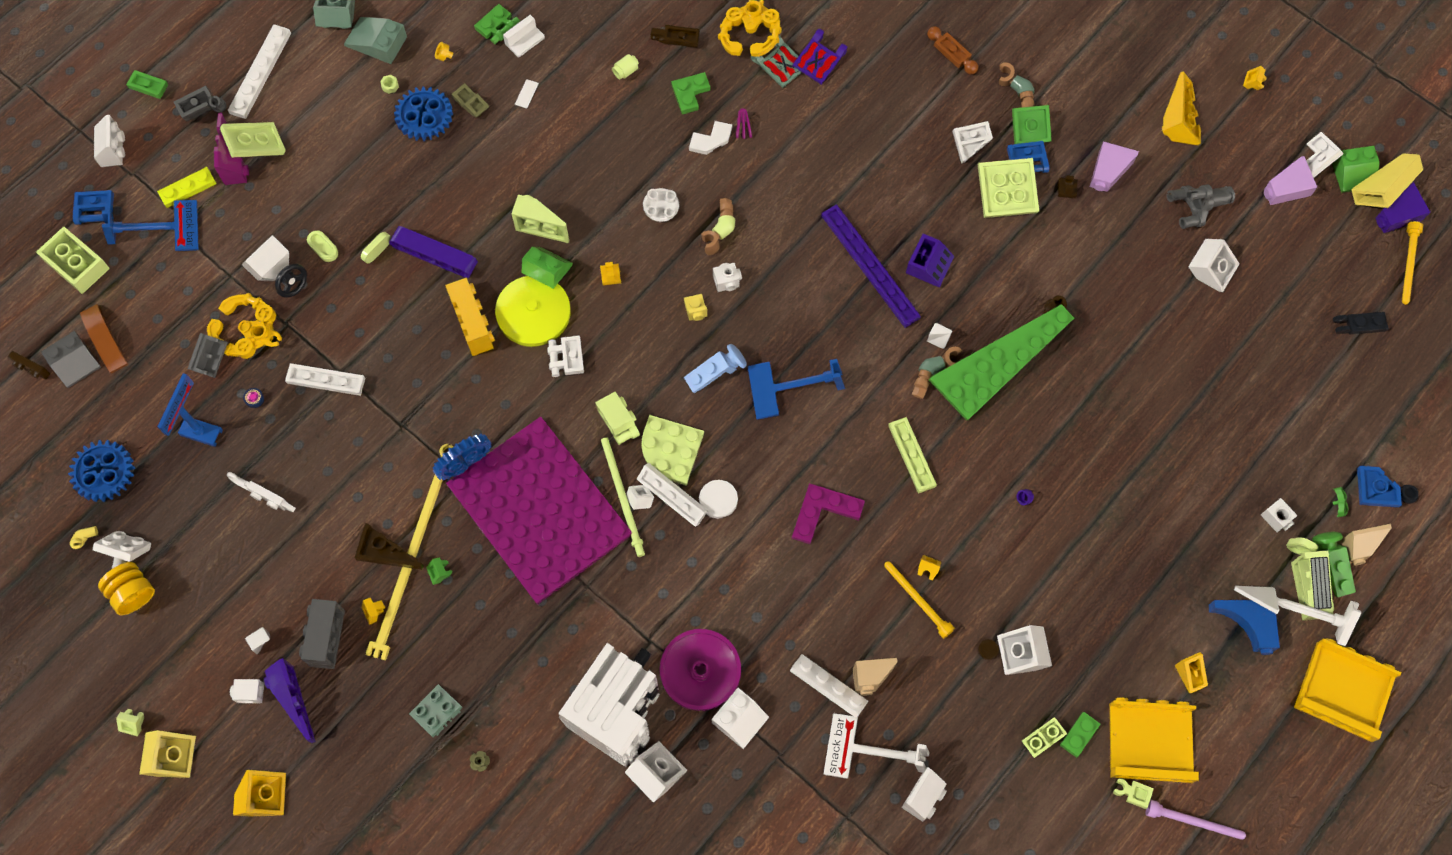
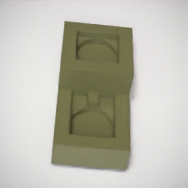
M465 83L452 93V98L475 118L489 108V105L479 94H475Z

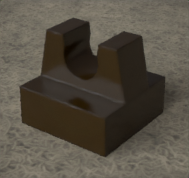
M1067 175L1065 178L1059 177L1058 197L1076 199L1078 179H1074V176Z

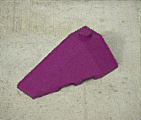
M218 113V135L215 136L217 147H214V168L225 185L247 183V176L249 175L248 165H245L242 157H231L220 130L222 124L228 123L223 114Z

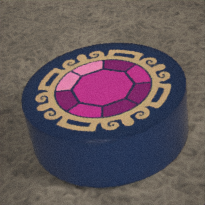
M251 388L244 393L243 400L248 407L257 408L263 404L264 395L259 389Z

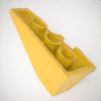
M1184 71L1179 75L1163 117L1162 131L1173 142L1199 145L1201 144L1200 125H1196L1195 117H1198V112L1192 103L1196 101L1193 83Z

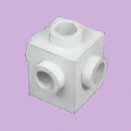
M723 263L719 267L713 268V278L718 292L724 290L732 291L739 287V280L742 279L740 269H736L735 263Z

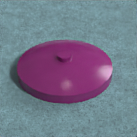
M694 629L678 635L668 644L661 658L660 677L666 693L675 703L689 710L706 711L721 706L735 692L740 681L741 663L735 647L726 637L712 630Z

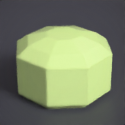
M392 75L384 76L380 81L382 90L388 94L396 92L399 88L397 78Z

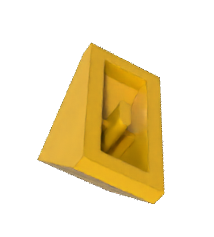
M1201 652L1185 658L1175 665L1190 694L1208 686L1203 654Z

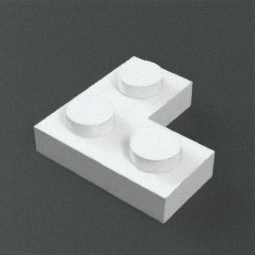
M1322 132L1307 143L1308 147L1315 153L1306 160L1313 178L1343 155V152Z

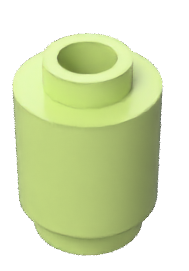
M627 54L614 64L612 71L619 80L625 79L638 69L639 62L634 55Z

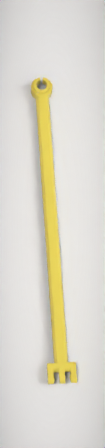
M448 444L442 445L439 450L441 457L445 449L453 448V446ZM434 475L407 552L415 558L443 482L436 475ZM402 567L376 642H369L366 651L367 656H371L373 649H375L374 658H379L381 651H383L381 659H387L390 647L385 644L412 568Z

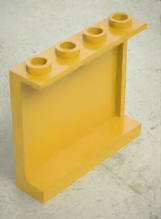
M1322 639L1316 643L1294 708L1370 742H1374L1381 737L1382 731L1379 730L1382 717L1395 678L1400 676L1402 672L1395 670V667L1392 665L1376 662V659L1371 656L1360 655L1353 648L1342 647L1332 639Z

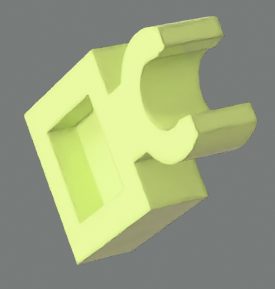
M1124 779L1117 780L1116 783L1121 784L1123 790L1114 789L1113 793L1115 795H1127L1126 802L1144 809L1148 808L1154 788L1133 781L1130 786Z

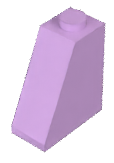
M1103 142L1099 150L1090 187L1098 191L1107 192L1134 163L1139 151Z
M1300 157L1269 181L1264 189V195L1270 205L1309 197L1314 193L1317 185L1305 157Z

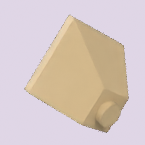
M1391 524L1352 531L1341 539L1338 544L1347 548L1350 563H1353L1354 566L1366 563L1365 560L1373 555L1392 528Z

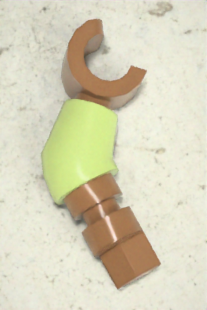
M720 199L721 214L718 218V223L712 231L701 233L704 242L712 241L705 246L707 255L717 253L720 248L719 239L722 240L734 230L735 218L733 217V205L730 199Z

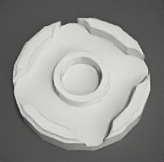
M714 480L705 484L702 488L699 502L708 510L706 514L709 517L723 518L731 515L736 509L738 502L737 491L727 481Z

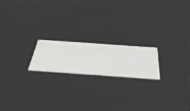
M526 79L515 105L528 108L539 83Z

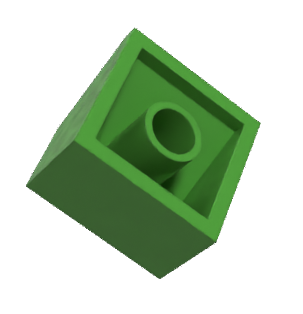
M1374 146L1341 150L1343 155L1332 163L1341 193L1351 192L1356 185L1379 170V159Z
M531 247L522 258V273L554 289L573 263L542 247Z

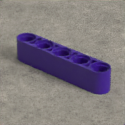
M401 226L397 227L389 241V244L397 250L465 278L470 277L478 263L477 259L470 254Z

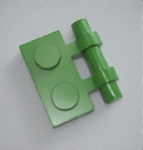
M498 4L476 23L474 27L486 39L493 35L490 40L493 44H496L498 41H502L504 39L503 34L517 25L520 20L517 17L510 20L512 18L511 13Z

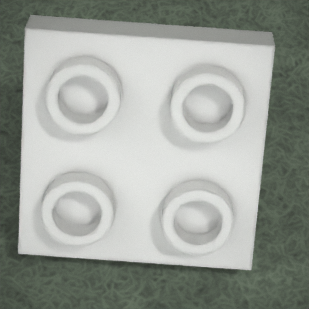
M115 531L96 541L93 545V550L114 557L113 569L149 551L151 543L144 541L141 537H131L122 531Z

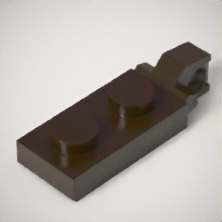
M665 25L661 29L651 28L650 37L651 40H656L663 44L698 48L700 29Z

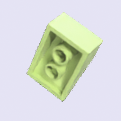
M517 196L512 211L516 231L569 243L567 225L563 220L532 196Z

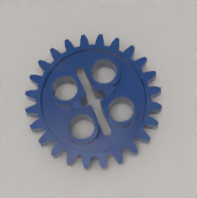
M423 86L422 90L419 91L416 87L414 93L409 90L408 96L402 95L404 100L398 99L399 105H395L396 111L394 112L396 124L399 130H402L403 135L408 134L409 138L414 136L416 141L419 137H422L423 141H425L426 137L432 140V135L439 137L438 132L445 133L444 127L449 128L448 122H452V105L449 102V98H445L444 93L440 94L438 89L433 92L432 87H430L426 91Z
M485 434L469 436L468 439H463L459 444L456 443L455 447L449 448L448 452L443 453V456L437 459L438 462L434 463L433 472L439 480H445L446 478L449 480L452 476L460 475L472 464L485 457V453L490 451L492 443Z
M99 440L97 446L91 442V448L88 449L86 446H83L85 452L78 451L77 454L80 457L72 458L76 463L75 465H69L74 470L68 473L72 477L69 482L74 485L72 488L87 500L92 498L94 502H97L100 498L101 501L105 502L107 496L113 500L114 493L120 496V489L127 490L124 486L125 483H132L128 480V477H134V474L130 472V470L135 469L131 464L134 460L129 457L131 454L122 445L119 446L117 442L112 444L107 440L104 444ZM111 458H114L113 462L108 463ZM95 460L94 464L89 466L90 462ZM112 476H115V478L109 482V479ZM95 478V481L89 485V482Z

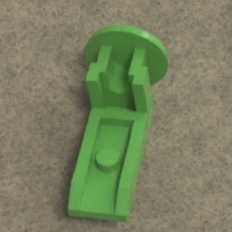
M1324 532L1315 535L1312 538V542L1318 544L1319 548L1317 551H1328L1331 586L1335 596L1341 597L1355 593L1356 590L1347 548L1337 544V541L1343 538L1342 533Z

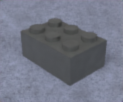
M312 599L311 605H308L307 617L309 618L307 625L305 624L303 629L305 639L304 644L300 646L299 656L310 667L335 669L345 610L336 601Z

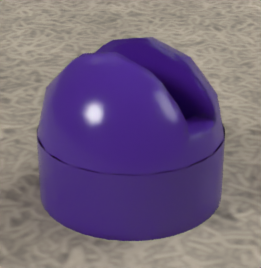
M1029 489L1020 490L1016 496L1017 501L1021 505L1030 504L1034 499V494Z

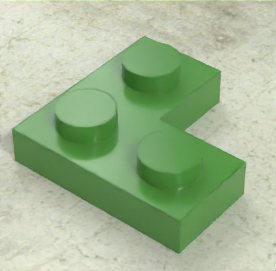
M705 72L671 81L681 114L699 110L695 95L710 91V85Z

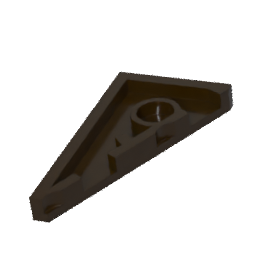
M365 523L354 557L356 561L423 569L424 565L417 558L409 555L396 543L388 540L382 533L377 532L371 525Z

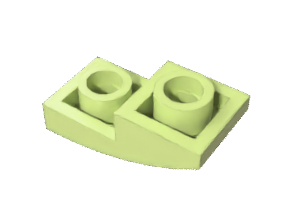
M1054 717L1022 740V742L1035 758L1067 735V733Z

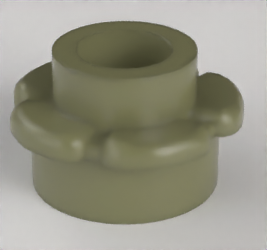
M483 751L473 753L470 757V767L474 771L478 770L479 772L486 770L490 763L489 756H486V753Z

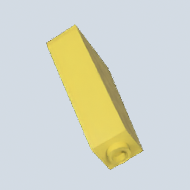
M1401 154L1352 189L1355 205L1389 208L1423 171L1420 155Z

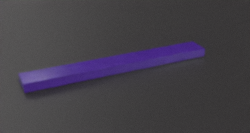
M836 204L824 211L821 215L904 328L918 321L921 318L920 314Z

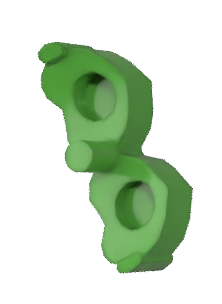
M1342 487L1334 488L1333 490L1337 494L1338 501H1333V505H1338L1339 507L1337 517L1346 516L1349 510L1346 502L1347 495Z

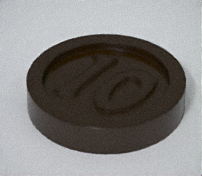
M987 639L980 643L978 652L983 659L992 660L998 655L999 647L995 641Z

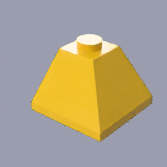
M246 770L234 794L233 815H284L286 773Z

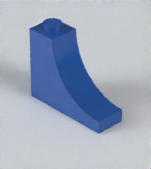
M1214 600L1209 604V613L1225 615L1244 629L1251 641L1253 652H1260L1261 655H1271L1280 648L1276 613L1252 600Z

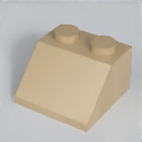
M897 658L856 661L853 667L855 692L860 693L861 696L872 695V692H875L893 671L897 664Z

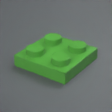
M1049 105L1012 109L1014 144L1037 141L1051 142Z

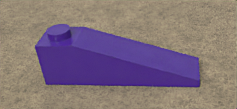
M284 658L279 659L265 670L266 677L264 682L266 688L271 690L305 739L310 743H314L316 741L294 666Z

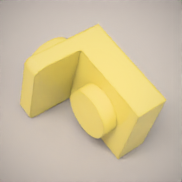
M702 294L684 298L689 321H699L707 317V307L705 306Z

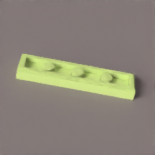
M907 417L889 423L890 431L917 492L921 493L935 488L937 484Z

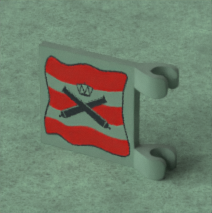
M779 35L780 41L775 45L778 48L765 58L763 56H751V60L759 64L784 88L802 72L792 66L799 56Z

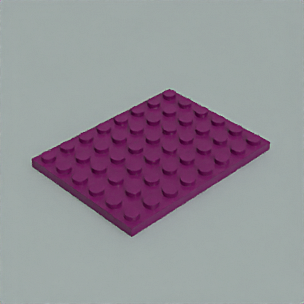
M541 416L489 452L478 462L472 464L465 472L455 476L446 483L537 605L624 542L632 534L627 525Z

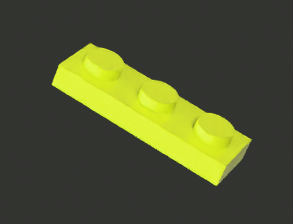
M205 167L157 192L166 208L174 205L175 200H185L217 183L208 167Z

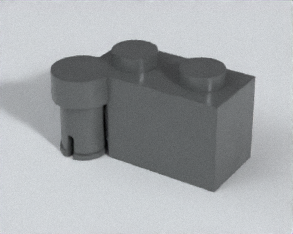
M207 86L174 101L178 112L186 122L212 109L217 113H222L226 109V102L214 96Z

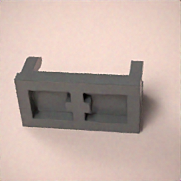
M200 333L187 369L215 378L228 342Z

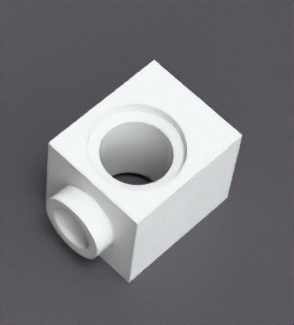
M1281 498L1261 514L1276 532L1282 528L1286 531L1294 524L1292 520L1297 517L1295 512ZM1277 513L1281 514L1284 520L1279 519Z
M234 679V685L230 688V696L237 703H262L264 683L259 679Z

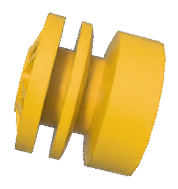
M126 562L114 567L98 583L99 590L104 593L105 598L110 600V605L118 615H127L140 609L155 593V589L146 578H143V573L134 562Z

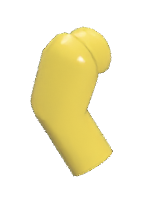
M94 526L76 531L70 541V546L73 549L81 548L89 537L98 535L97 527Z

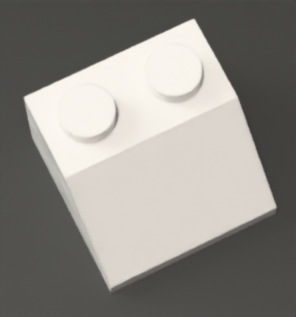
M1205 239L1190 263L1189 268L1196 279L1219 292H1223L1239 266V262L1224 239Z
M1029 625L997 635L1005 675L1037 671L1052 666L1044 627Z
M737 688L712 718V724L744 749L768 720L769 716L754 700Z
M658 741L639 755L625 773L652 802H655L687 772V769Z
M927 767L902 808L922 822L926 817L930 819L936 810L933 807L937 800L941 801L947 792L944 789L946 783L932 769Z

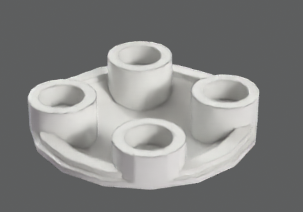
M664 188L650 189L644 198L643 208L646 215L652 220L663 222L672 219L677 214L679 201L673 190Z

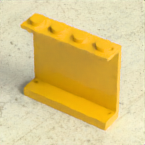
M1116 698V700L1109 704L1111 778L1183 783L1199 781V772H1194L1192 711L1196 709V706L1189 705V702L1169 704V701L1166 700L1149 703L1147 699H1137L1136 702L1128 701V698Z

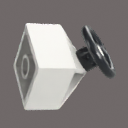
M273 235L242 264L258 281H275V290L281 297L295 296L303 289L307 281L306 269L300 264L289 265V251ZM298 269L301 274L295 275L291 270ZM300 281L299 285L294 290L290 291L291 287L296 282ZM281 283L285 285L283 291L281 289Z

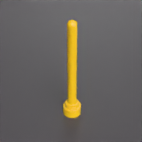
M1415 221L1407 224V233L1410 239L1402 303L1405 305L1410 302L1417 239L1423 231V224Z
M888 561L884 564L887 571L938 626L939 635L943 639L955 630V627L950 622L947 623V621H943L891 562Z

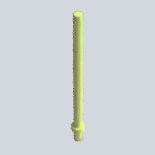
M603 438L601 443L628 528L632 532L631 544L632 547H635L637 557H642L645 555L642 546L643 540L639 537L609 439Z

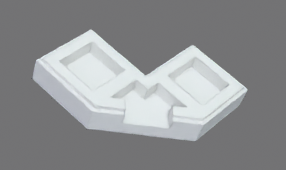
M715 121L711 136L693 132L689 151L707 155L715 148L724 146L729 142L732 124Z

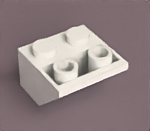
M106 115L94 126V159L100 167L123 165V157H125L123 142L125 141L124 132L118 128L117 122H114L110 115Z

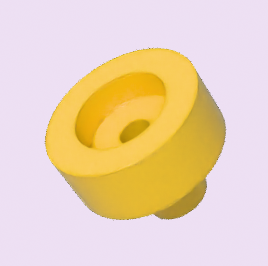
M440 42L435 51V58L440 61H444L446 57L451 59L453 52L449 51V45Z

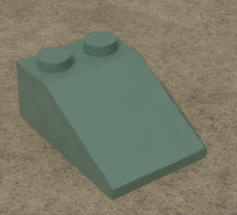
M315 0L313 10L316 26L323 28L339 27L342 29L351 27L354 19L355 0Z
M360 17L345 41L344 46L392 64L405 42L407 34L403 24L390 19Z

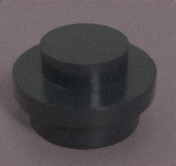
M1403 485L1400 487L1402 502L1412 504L1418 499L1416 487L1413 485Z

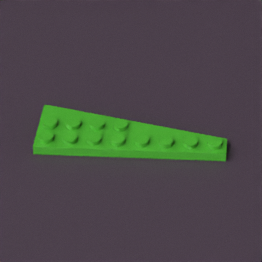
M1061 304L942 370L928 380L965 420H969L1063 330L1074 317Z

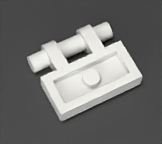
M580 336L561 338L562 345H556V340L548 341L549 347L547 351L548 355H550L549 370L552 371V377L560 376L559 370L563 368L565 375L584 373ZM563 353L562 361H558L557 354Z

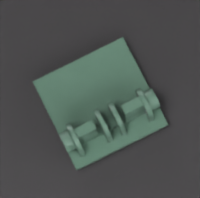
M438 684L409 715L434 738L435 735L438 736L444 729L443 725L448 726L446 724L448 720L452 722L451 717L454 719L458 713H461L462 706Z

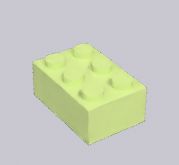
M65 227L60 229L36 251L44 262L81 294L110 269L97 254Z

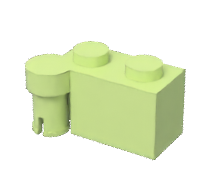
M613 392L595 402L599 414L610 429L618 445L630 438L634 439L640 436L634 423L636 417L631 410L628 411L626 409L627 404L622 396L619 398L617 393Z

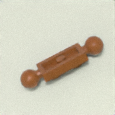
M936 26L928 30V38L935 41L934 47L957 68L964 65V70L967 74H975L978 71L977 62L970 60L972 54L948 32L942 36L940 28Z

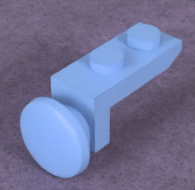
M733 344L727 345L729 353L725 354L719 351L684 377L693 393L703 389L725 372L731 374L737 370L738 366L741 368L746 367V360L736 346Z

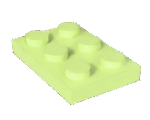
M274 122L222 124L220 127L231 157L284 155L285 153L284 145Z

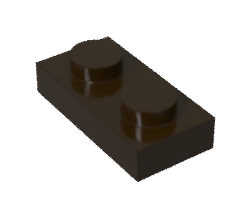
M11 351L8 355V358L13 361L12 365L21 371L26 369L28 374L37 379L39 376L45 380L49 377L50 373L43 366L14 351Z

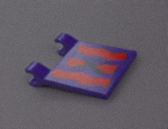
M818 29L792 66L822 85L840 59L846 54L847 46L841 44L836 53L832 52L819 43L823 39L824 31Z

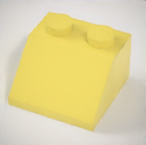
M158 730L146 732L139 774L157 777L190 778L196 736Z

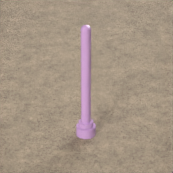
M1151 799L1146 809V816L1152 818L1164 816L1238 839H1245L1246 837L1243 831L1163 808L1158 801Z

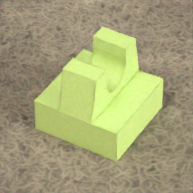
M127 709L124 713L120 712L116 718L118 731L138 736L142 730L141 725L144 720V714L139 712L137 716H134L131 709Z

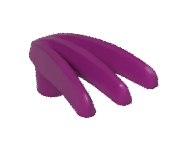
M741 108L738 111L736 138H739L740 122H742V138H746L745 122L747 123L749 137L752 138L747 110Z

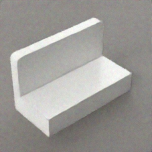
M531 15L503 34L505 45L517 57H521L545 39L544 34L536 27L535 19Z

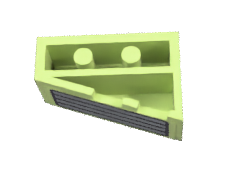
M1328 551L1304 552L1291 562L1299 604L1333 614L1334 604L1332 601ZM1301 614L1303 620L1317 619L1305 614Z

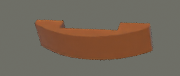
M96 304L80 312L85 328L108 371L113 373L127 366L128 363L121 349L117 346L99 305Z

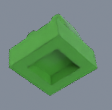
M440 557L432 559L426 567L433 585L441 583L452 574V570L445 571L444 569L448 565V561L441 560Z

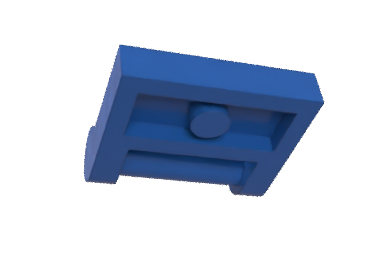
M1043 141L1008 145L1009 160L1033 158V162L1041 161V164L1034 165V172H1049V163Z
M112 190L75 192L73 207L74 224L80 225L83 222L104 221L102 214L81 215L84 211L110 210L114 221V193Z

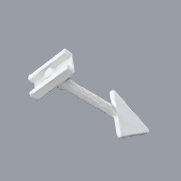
M1235 586L1234 589L1278 614L1279 606L1285 609L1338 626L1335 636L1337 644L1346 646L1361 615V611L1357 610L1359 603L1350 601L1343 616L1337 613L1331 614L1287 599H1280L1276 596V591L1273 587Z

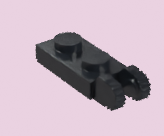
M1385 312L1339 315L1333 318L1334 323H1347V326L1335 328L1336 334L1385 332L1389 329Z

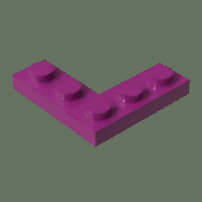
M809 483L792 539L811 544L821 509L859 521L865 501Z

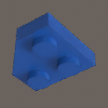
M1359 466L1357 468L1360 505L1398 508L1402 505L1400 486L1395 481L1392 482L1380 467Z

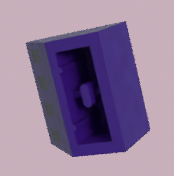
M922 234L908 263L906 274L940 288L954 255L940 240Z

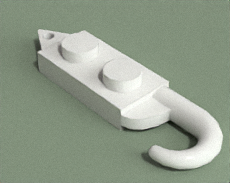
M232 472L227 473V477L231 481L250 491L251 497L258 501H261V499L267 501L266 504L275 510L280 508L284 511L286 509L294 512L296 509L288 504L284 498L252 481L248 482Z

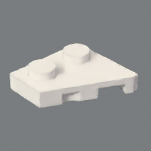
M988 121L955 128L952 131L961 163L966 162L993 138Z

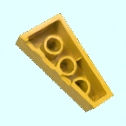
M467 278L445 285L472 356L494 349L492 342L495 340L492 332L487 331L486 326L489 324L485 314L481 316L479 311L482 309L479 299L475 300L473 294H476L473 283L469 284Z

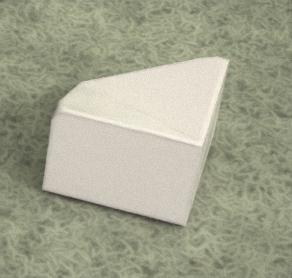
M935 323L927 342L944 349L950 339L952 330Z
M644 485L629 486L626 495L633 509L650 508L654 499L653 494Z
M260 628L245 639L251 650L258 654L263 645L270 640V634L266 629Z

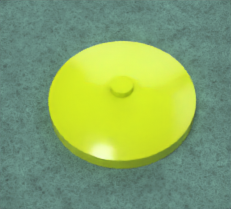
M529 276L514 280L503 289L497 299L495 314L501 331L508 339L519 345L534 347L548 344L549 340H555L563 333L569 323L571 308L568 296L559 284L553 289Z

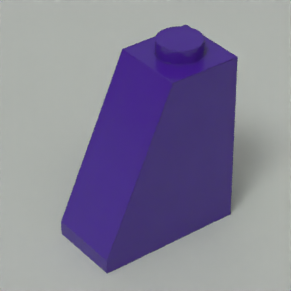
M1412 182L1389 208H1384L1376 217L1377 225L1382 229L1383 233L1405 227L1409 222L1423 221L1430 211L1414 182Z

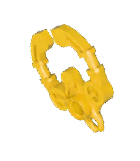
M749 0L741 8H730L726 12V17L722 24H720L721 32L718 34V39L721 40L722 46L729 54L737 56L741 55L743 47L739 42L730 41L728 31L732 30V26H739L744 23L747 33L756 32L761 23L765 27L770 28L772 36H768L765 43H755L750 46L751 56L755 57L763 56L779 43V34L782 31L779 12L775 9H767L764 6V0L759 2Z
M250 293L231 296L222 301L218 309L225 315L233 313L238 305L247 306L250 303L252 308L256 310L255 317L257 319L256 321L244 320L239 323L238 329L245 338L238 340L235 345L229 343L226 346L225 355L248 359L255 354L256 349L262 346H278L279 342L272 343L274 336L277 337L278 341H282L280 333L273 329L276 312L261 298H255ZM211 319L207 326L208 336L220 339L219 335L223 330V323L220 320Z

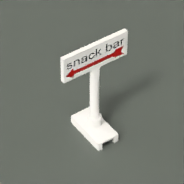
M833 714L824 775L848 779L853 752L907 760V763L915 764L918 772H924L927 769L925 763L922 762L926 760L924 756L929 757L926 745L918 744L916 751L908 750V752L855 744L858 717Z

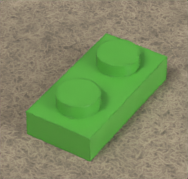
M134 70L126 85L129 89L161 99L168 83L165 80Z
M1082 712L1060 746L1077 758L1100 726V723L1085 712Z

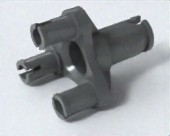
M1209 184L1201 185L1199 188L1186 185L1180 189L1167 191L1168 194H1166L1169 202L1182 199L1187 202L1191 209L1192 216L1179 219V225L1182 229L1204 226L1208 212L1213 207L1231 204L1235 200V192L1231 186L1212 189Z

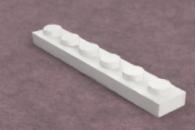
M273 24L228 109L229 114L244 119L247 118L291 35L290 29Z

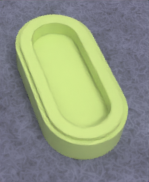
M313 231L308 235L307 242L323 261L332 262L338 257V249L323 232Z
M386 232L380 233L362 251L361 259L367 264L374 261L389 245L391 236Z
M1291 538L1286 545L1290 551L1302 555L1304 552H1316L1319 548L1314 542L1305 538Z

